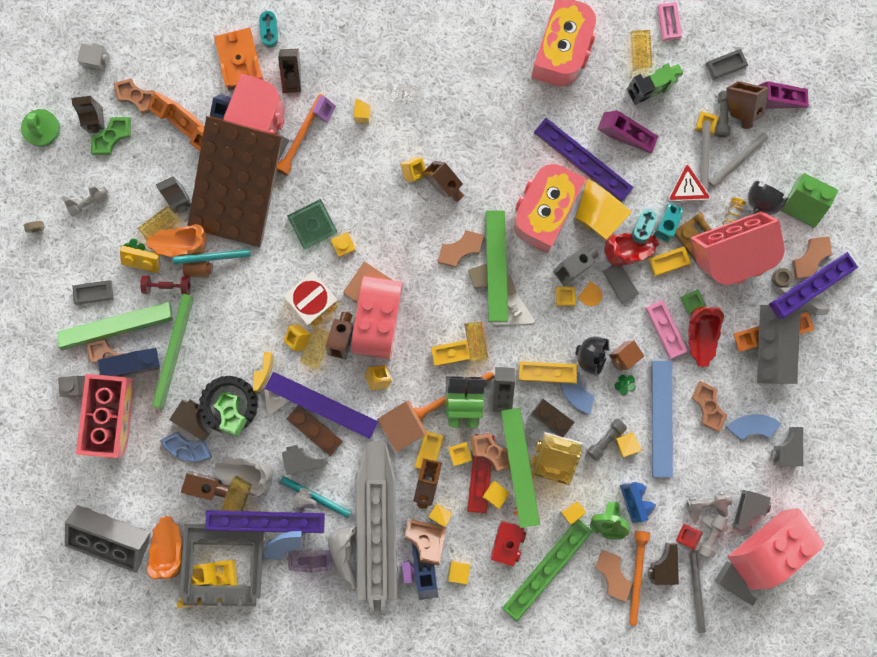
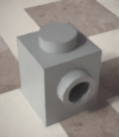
M81 43L77 62L83 68L105 72L106 66L110 63V56L102 45Z

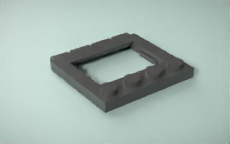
M184 524L179 597H183V605L197 606L198 598H201V606H218V598H222L221 606H238V599L242 598V606H256V598H261L264 532L205 531V524ZM194 544L253 546L250 562L251 586L191 585L194 566Z

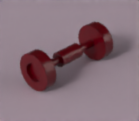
M142 275L140 289L142 294H150L151 287H158L159 289H173L175 287L181 288L182 295H190L191 279L189 276H183L181 284L165 281L151 283L149 275Z

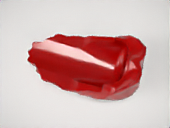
M639 232V236L643 237L644 232ZM632 233L612 234L605 241L604 253L611 265H631L653 256L656 247L660 244L655 235H650L644 244H638L632 239Z
M719 307L695 308L690 317L688 326L690 355L696 360L697 366L702 368L709 366L710 361L716 356L724 319V313Z

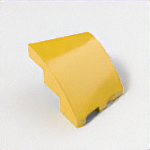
M588 179L575 219L588 231L592 229L606 241L632 212L609 192Z
M235 559L194 565L191 585L238 586ZM183 597L177 602V608L194 606L183 605ZM198 598V605H201V598Z

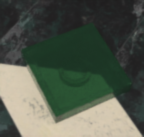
M321 199L287 215L304 250L338 233Z

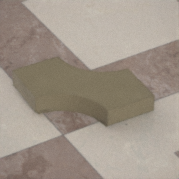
M483 264L469 269L468 273L474 289L479 287L487 288V265ZM507 275V296L517 293L511 275Z

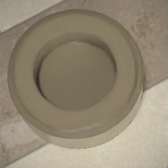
M34 221L23 225L26 233L42 231L45 228L43 221Z
M780 268L772 275L774 285L780 288L790 285L793 280L792 273L786 268Z

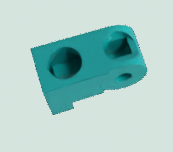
M668 203L653 235L658 239L669 242L674 237L683 208Z

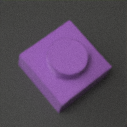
M320 96L312 112L322 121L328 122L336 106L326 97Z
M410 560L402 561L404 584L412 583V577H416L415 567L410 564Z

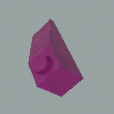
M770 81L758 85L769 88L765 109L809 107L808 89Z
M618 110L604 112L597 130L612 139L648 153L653 152L659 137Z

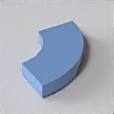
M577 372V384L560 383V386L572 406L581 412L590 414L594 395L588 393L582 387L580 372Z
M750 414L733 420L725 428L739 440H743L752 434H761L766 438H770L782 423L766 415Z
M175 432L160 440L163 447L171 455L179 459L198 462L212 458L205 441H188L179 432Z
M286 532L279 534L273 540L270 539L265 546L263 559L283 560V556L287 552L301 550L302 532Z

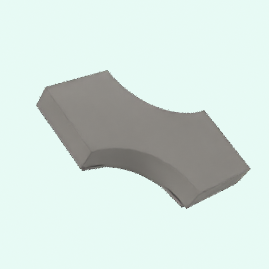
M779 288L777 295L781 296L792 288ZM816 298L801 306V308L813 315H827L830 310Z

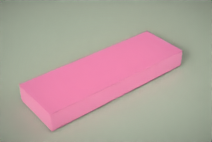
M664 300L646 307L648 316L669 359L671 360L688 352Z

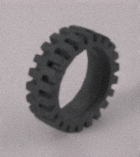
M221 376L208 383L201 392L202 396L199 398L200 415L203 417V421L215 431L221 432L219 429L221 421L217 420L212 414L210 404L212 396L221 387L235 386L246 395L247 410L243 417L246 418L247 422L243 429L253 422L257 414L258 397L253 391L252 386L239 377Z

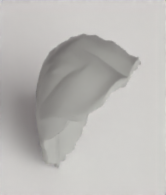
M226 458L222 463H216L213 468L215 471L214 475L218 476L224 485L231 486L234 489L256 497L266 494L272 485V469L256 460Z
M355 525L336 530L328 539V547L335 567L350 591H354V588H356L355 575L349 561L352 555V542L356 541L355 534L357 528Z

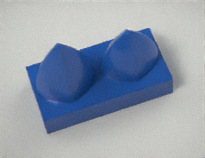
M637 482L620 485L631 522L637 523L649 520L648 516L654 511L656 504L650 501H642V496L645 494L647 487Z

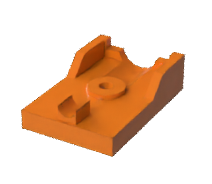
M250 27L214 36L225 86L228 91L236 88L241 73L264 81Z

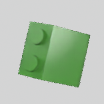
M803 173L796 179L788 195V201L781 211L815 228L831 207L839 190Z

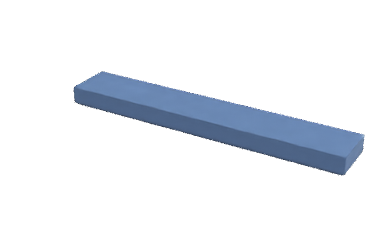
M651 361L652 477L673 478L672 361Z

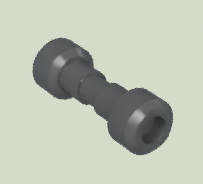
M721 91L718 93L720 117L719 123L715 127V135L720 138H726L730 135L731 127L728 125L729 104L727 91Z
M615 419L610 424L611 429L602 440L600 439L596 445H591L587 449V454L595 461L600 460L603 456V451L618 434L622 435L627 430V426L620 419Z

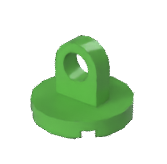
M36 109L26 114L22 120L21 132L26 141L32 145L44 147L52 144V141L58 138L60 123L55 115L48 110Z
M609 501L605 513L593 515L590 521L592 531L596 534L598 532L602 533L604 538L620 540L625 538V535H629L630 525L620 517V505L618 502Z

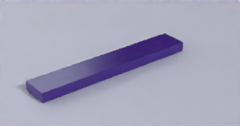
M545 118L534 131V134L620 202L634 188L548 118Z
M846 252L769 303V306L780 321L853 272L858 266L850 254Z
M274 371L265 387L266 390L369 439L378 423L377 420Z
M206 510L205 531L285 533L301 531L302 533H324L325 513Z

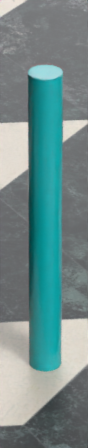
M250 249L176 256L172 257L173 265L251 257Z
M285 476L280 480L281 484L297 492L301 488L310 490ZM310 490L311 499L349 518L352 511Z

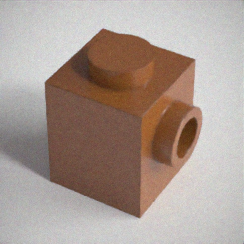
M632 340L624 342L610 353L609 356L612 359L613 366L620 371L630 369L644 357V354L636 342Z

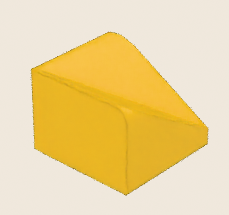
M359 99L355 100L354 120L356 123L369 124L370 105Z
M414 157L400 163L406 182H414L424 177L421 173L426 168L422 157Z
M299 324L289 325L283 341L294 351H304L311 334Z
M386 365L368 367L365 373V378L371 391L389 388L392 379Z
M633 432L615 438L621 457L642 451Z
M575 502L566 510L560 511V513L569 524H573L585 515L586 511L579 502Z
M437 503L429 514L430 519L443 527H446L452 516L451 512Z

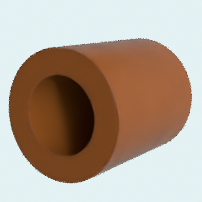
M210 261L183 264L184 276L208 278L209 274L213 272V264Z

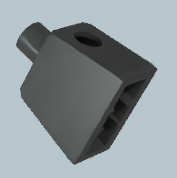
M583 247L562 261L554 269L553 273L561 284L565 286L588 270L595 263L594 259L599 254L594 247L588 250Z

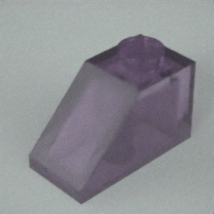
M307 549L288 552V570L309 573L331 571L332 557L330 550Z

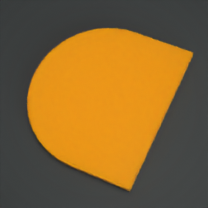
M590 281L577 299L587 306H596L601 302L603 294L601 289Z

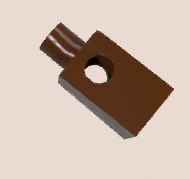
M737 81L726 88L731 117L741 119L742 128H752L753 122L765 114L769 88Z
M434 160L421 173L442 196L452 197L455 202L463 198L464 194L459 189L463 183L445 162Z
M341 312L340 319L333 320L325 346L328 356L347 359L354 331L353 323H351V313Z
M423 458L413 499L421 509H426L428 506L433 505L442 462ZM425 477H431L432 481L425 480Z
M188 471L180 493L213 500L214 495L226 498L229 487L218 484L219 479ZM203 485H210L211 490H204Z

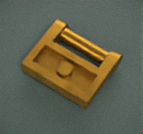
M702 212L676 229L674 234L683 247L685 246L686 251L695 262L696 259L690 238L699 235V232L693 224L697 222L704 232L712 230L704 220Z

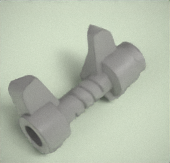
M91 182L88 186L90 196L82 201L69 197H63L62 199L68 212L73 217L81 213L82 208L94 202L100 203L110 196L104 186L100 188L94 182Z
M301 488L295 494L292 502L296 506L295 512H303L304 508L315 509L317 505L316 501L311 499V491Z
M718 492L714 498L700 501L697 497H690L689 500H686L687 510L694 523L699 520L703 508L708 506H715L719 515L727 517V506L732 505V498L729 493Z
M718 514L714 518L707 515L703 517L702 521L711 529V533L706 543L699 542L695 549L698 553L709 559L714 558L716 555V549L713 545L719 533H724L728 530V519Z

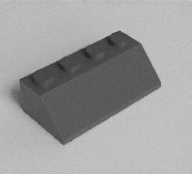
M760 305L757 383H798L801 307L779 321L769 305Z
M77 505L65 521L64 546L129 571L138 572L149 544L150 532L124 521L111 518L106 514L92 511L90 508Z

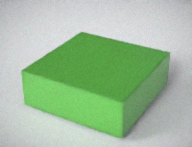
M699 289L680 297L687 314L692 313L695 308L706 307Z

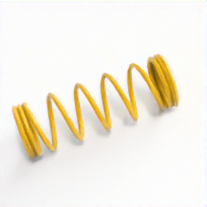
M733 197L730 201L732 206L728 207V211L732 207L743 210V208L734 206L732 203L738 206H745L746 202L743 199ZM730 212V213H728V214L725 215V218H726L727 220L723 221L722 224L724 225V222H734V221H732V220H729V219L726 217V216L729 215V214L734 215V216H737V217H741V216L738 215V214H734V213Z

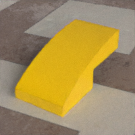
M264 352L262 371H254L253 391L255 393H261L269 380L274 363L272 352Z

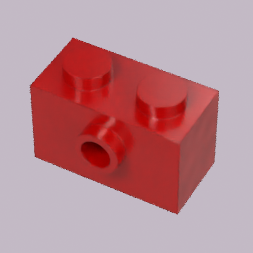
M500 520L490 559L510 566H514L515 562H519L521 556L519 546L520 543H524L526 537L524 528H520V525Z

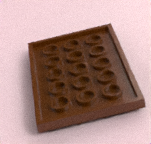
M206 116L187 226L198 224L204 228L206 233L260 248L262 246L283 136L213 116Z

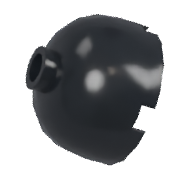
M754 181L748 192L749 205L754 208L752 212L758 213L762 211L768 215L780 212L788 201V197L783 198L784 194L767 184H764L763 187L759 186L760 182Z
M593 336L585 339L582 345L577 346L575 355L578 356L577 361L583 371L595 376L602 372L607 359L605 358V353L609 351L610 347L609 339Z

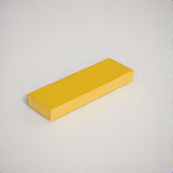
M520 361L519 381L577 384L578 364Z

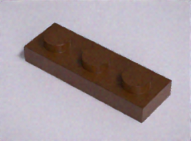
M297 405L286 419L329 456H332L343 442L300 405Z

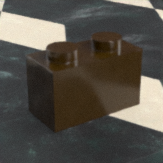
M541 399L530 413L533 418L560 437H564L574 424V421L545 399Z

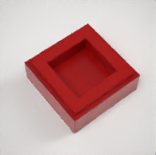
M683 524L676 542L695 550L703 532Z

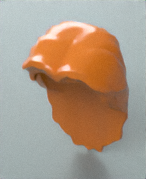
M194 224L175 229L159 230L153 236H148L146 243L147 247L153 249L157 255L176 257L203 254L206 250L207 237L204 228Z
M171 516L160 517L159 523L152 530L153 536L149 549L147 573L153 580L172 579L178 576L181 570L183 548L180 528L174 523Z

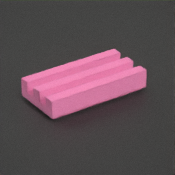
M677 2L658 4L662 42L674 39L681 40L682 35ZM669 7L673 9L676 34H673ZM663 8H665L669 35L666 33Z

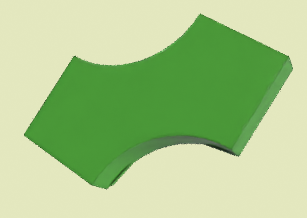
M111 117L109 125L103 132L91 136V154L112 155V150L118 141L131 137V118Z
M222 391L213 406L221 414L219 429L221 432L238 437L247 422L246 418L240 415L238 411L241 399L237 395Z

